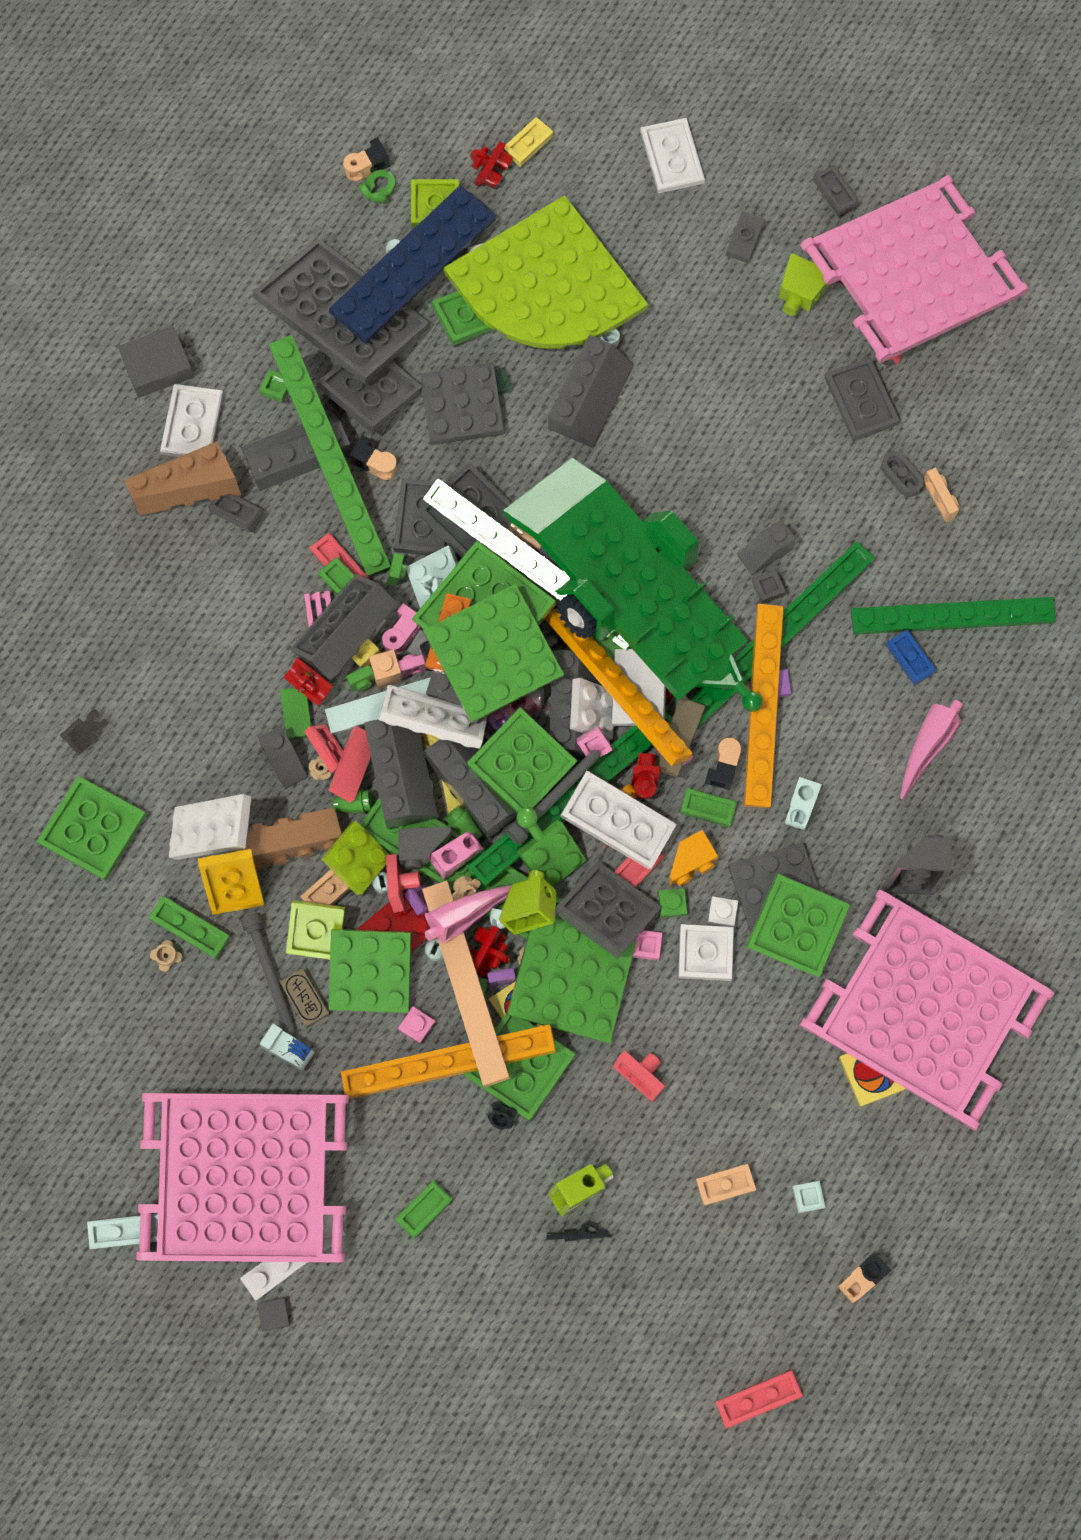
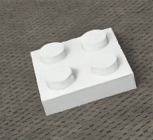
M583 678L573 679L570 729L585 734L599 726L608 741L613 740L612 696L601 685Z
M681 924L678 978L731 981L734 927Z

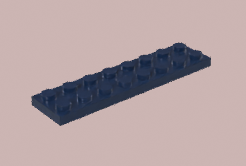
M461 185L458 186L329 308V313L366 344L444 270V267L449 265L495 221L496 215Z

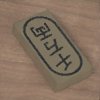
M303 968L280 981L281 986L306 1028L329 1016L327 1009Z

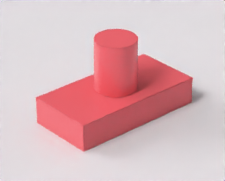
M397 854L386 855L388 899L394 913L404 911L403 890L421 887L420 873L415 871L403 874Z
M624 1050L612 1066L651 1102L660 1095L665 1087L652 1075L661 1065L660 1060L654 1054L649 1053L639 1063Z

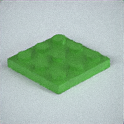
M520 707L466 765L518 813L524 807L533 808L577 760Z
M78 776L37 840V843L106 881L146 817V813Z
M776 873L746 947L820 978L850 904Z
M332 929L330 939L329 1010L409 1013L412 932Z
M506 1013L496 1027L495 1032L497 1036L536 1027L528 1021L507 1016ZM554 1040L556 1053L508 1063L506 1067L510 1079L485 1088L478 1070L464 1073L463 1075L503 1104L515 1108L519 1115L530 1122L575 1057V1053Z

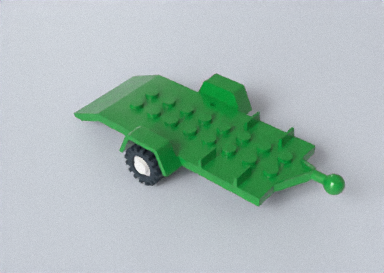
M573 458L569 459L503 510V514L509 521L532 536L570 578L555 592L557 595H566L557 604L559 608L557 612L561 614L560 620L565 621L564 626L566 628L569 627L572 634L576 632L577 637L580 638L582 636L583 639H586L596 632V639L600 642L613 630H616L678 701L694 687L734 688L743 698L742 704L747 711L756 712L762 707V696L757 692H750L742 683V677L732 656L748 640L731 622L735 616L727 617L703 590L705 583L703 582L699 585L686 571L697 561L699 541L673 511L655 512L642 521L605 479Z

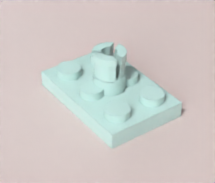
M448 545L406 567L420 608L458 564L453 547Z

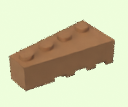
M218 441L124 480L139 516L170 510L174 505L185 504V506L195 504L194 501L204 499L214 501L219 499V496L228 494L232 496L241 495L236 478Z
M333 807L301 814L297 821L286 817L278 819L273 826L269 827L262 823L251 825V829L247 831L246 847L235 851L251 849L256 870L259 872L264 869L263 866L273 863L274 866L288 863L290 858L296 856L307 858L314 855V851L321 849L328 851L342 833Z

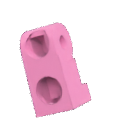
M404 603L397 610L398 622L392 629L387 630L382 637L385 651L394 649L395 655L401 654L421 629L412 620L417 612Z
M466 832L433 852L430 862L443 880L453 875L454 871L465 865L466 862L478 856L483 851V847L471 832Z

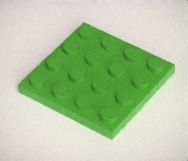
M476 541L413 616L412 620L423 630L438 623L446 593L469 598L472 600V605L515 583L538 626L557 603L556 600L480 542Z
M516 583L423 630L471 723L564 676Z
M555 917L554 924L530 930L507 1016L543 1026L550 1024L553 1029L610 1044L636 940L617 959L563 919Z

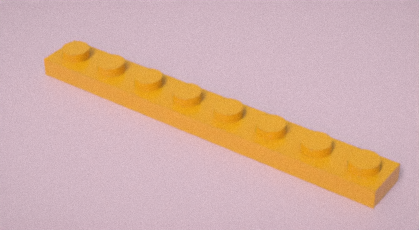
M757 604L751 691L757 692L762 696L763 705L758 711L749 712L743 806L768 809L771 807L783 606Z
M557 609L551 610L545 617L546 621L667 762L673 766L687 761L693 753L686 746L685 742L677 736L669 724L653 708L652 704L646 700L637 687L621 671L620 667L607 655L605 650L592 636L583 639L582 636L580 638L577 637L576 632L572 634L570 628L564 626L565 621L560 620L561 614L557 612Z
M550 1024L497 1036L505 1064L556 1053ZM469 1042L341 1071L344 1094L349 1095V1099L477 1071L478 1067Z

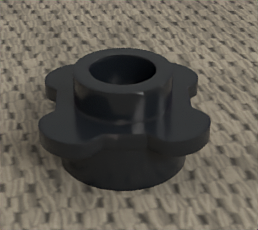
M495 1101L492 1104V1112L488 1114V1120L497 1129L512 1128V1120L517 1116V1110L503 1105L499 1101Z

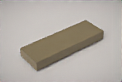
M682 698L679 701L670 727L689 748L705 706ZM659 752L654 766H660L661 772L677 778L683 762L671 766Z

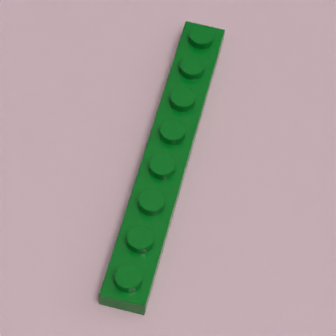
M1053 597L851 609L853 635L904 632L907 629L909 632L1054 624L1056 621Z

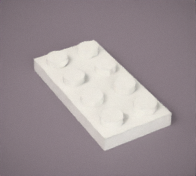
M388 685L379 720L392 726L398 725L417 733H426L436 736L441 740H450L461 743L466 747L480 749L487 716L471 723L461 705Z
M586 771L560 815L561 818L648 870L652 869L676 826L674 822L589 771Z
M241 794L175 807L172 835L169 843V858L179 860L244 849L246 847L251 796Z

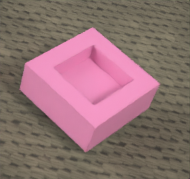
M416 654L406 655L401 661H397L401 678L426 671L422 654L418 656Z
M599 726L576 738L585 756L592 750H598L600 757L612 751V745Z
M643 930L635 939L636 945L633 957L659 961L662 933Z
M412 1007L398 1027V1030L421 1044L435 1024V1020Z

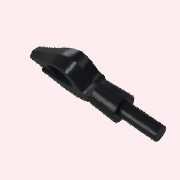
M592 1222L583 1223L579 1230L564 1229V1232L546 1233L547 1240L564 1239L565 1242L604 1237L612 1238V1235ZM590 1226L598 1230V1232L595 1234L586 1232V1228Z

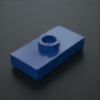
M908 629L886 642V647L914 686L936 672L935 667Z

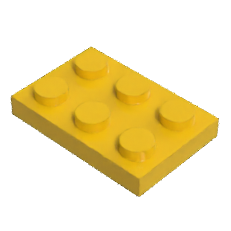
M251 849L211 855L198 859L199 870L212 915L264 906L263 894Z

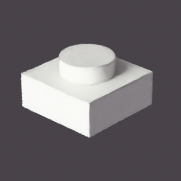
M712 896L708 924L734 927L738 901Z

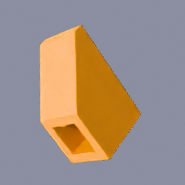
M703 830L679 842L668 882L671 887L675 884H678L679 887L692 880V875L699 871L701 874H705L715 867L714 863H716L718 855Z

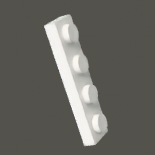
M332 1215L324 1216V1251L332 1246ZM261 1262L240 1279L255 1301H258L309 1262Z

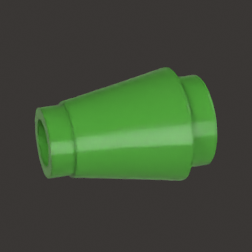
M358 789L355 800L351 803L339 796L333 797L335 812L366 814L373 807L370 790Z
M461 805L455 807L445 817V820L448 822L447 826H451V829L460 835L471 832L477 840L482 836V832L468 810L463 809Z

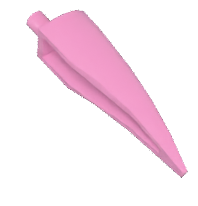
M954 700L950 708L939 704H932L920 728L908 760L901 790V800H905L924 770L952 739L962 722L958 714L963 706L960 701Z
M512 885L471 894L425 913V918L431 928L425 931V937L428 941L438 938L443 944L464 933L475 921L505 901Z

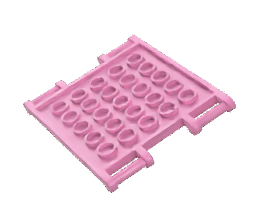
M950 175L819 236L807 238L800 245L805 253L808 252L823 274L822 279L826 285L841 280L864 314L857 317L853 321V325L857 330H861L875 351V357L879 363L1026 294L1030 289L1025 282L1022 283L1006 260L1007 256L1003 250L996 252L989 258L985 255L964 225L966 221L976 215L973 207L967 205L953 185L954 180ZM946 190L960 210V214L955 212L941 191ZM818 247H819V249L821 250V252L824 254V256L826 257V259L828 260V262L830 263V265L832 266V268H833L834 270H831V269H830V267L828 266V264L826 263V261L824 260V258L822 257V255H821L820 252L818 251V249H817ZM998 264L1014 289H1009L995 269V265ZM870 324L873 326V328L875 329V331L877 332V334L879 335V337L881 338V340L887 348H884V346L881 344V342L869 326Z
M878 890L875 895L876 900L861 926L856 928L852 934L859 941L870 945L868 951L845 989L827 979L822 985L824 989L807 1018H803L799 1026L904 1087L970 1129L977 1131L981 1116L995 1092H999L1003 1085L986 1074V1070L1010 1029L1018 1035L1029 1039L1032 1034L1031 1028L1047 1000L1052 999L1054 992L882 890ZM885 904L892 907V910L876 937L870 935L869 932ZM1033 990L1038 996L1021 1024L1016 1021V1018ZM834 994L840 998L821 1028L816 1025V1022ZM981 1081L986 1087L968 1116L963 1111Z
M142 1093V1102H144L143 1140H140V1149H160L159 1204H138V1213L141 1214L139 1252H136V1260L345 1262V1254H343V1215H346V1206H325L326 1150L348 1151V1142H345L346 1104H349V1095ZM155 1102H162L161 1140H154ZM327 1103L335 1104L334 1142H326ZM151 1213H158L157 1252H150ZM324 1214L332 1215V1254H324Z

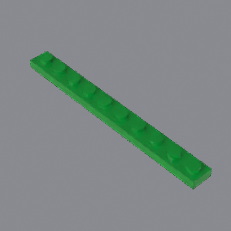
M857 541L783 611L781 650L874 562L875 558ZM754 639L734 657L744 685L752 678ZM703 687L690 699V701L705 706L697 729L737 693L734 688Z
M665 710V721L670 726L673 718ZM633 726L612 744V751L599 757L587 771L609 783L638 758L639 753H644L653 744L637 726ZM583 775L536 822L542 831L557 819L561 822L565 820L560 815ZM529 833L527 835L528 838L522 845H517L505 834L467 866V870L485 888L520 858L517 851L534 837Z

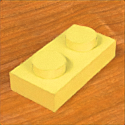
M535 117L505 145L503 150L513 157L512 161L521 167L553 137V131Z

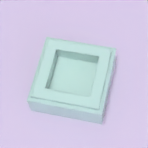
M820 1181L792 1186L798 1214L825 1209Z

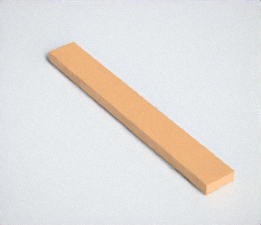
M448 881L422 889L429 911L454 901ZM462 933L443 944L438 939L484 1088L510 1079L465 934Z

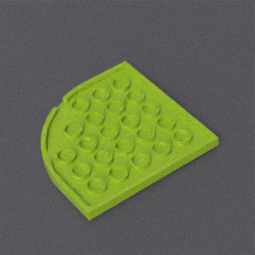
M565 195L444 267L445 275L482 322L492 330L496 329L506 335V338L532 347L560 349L567 345H583L589 334L600 338L648 309V303Z

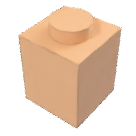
M394 649L369 656L377 689L402 682Z

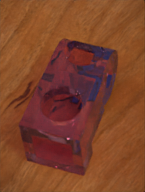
M526 695L491 713L486 721L497 732L520 707L531 716L538 710L537 705L529 695Z

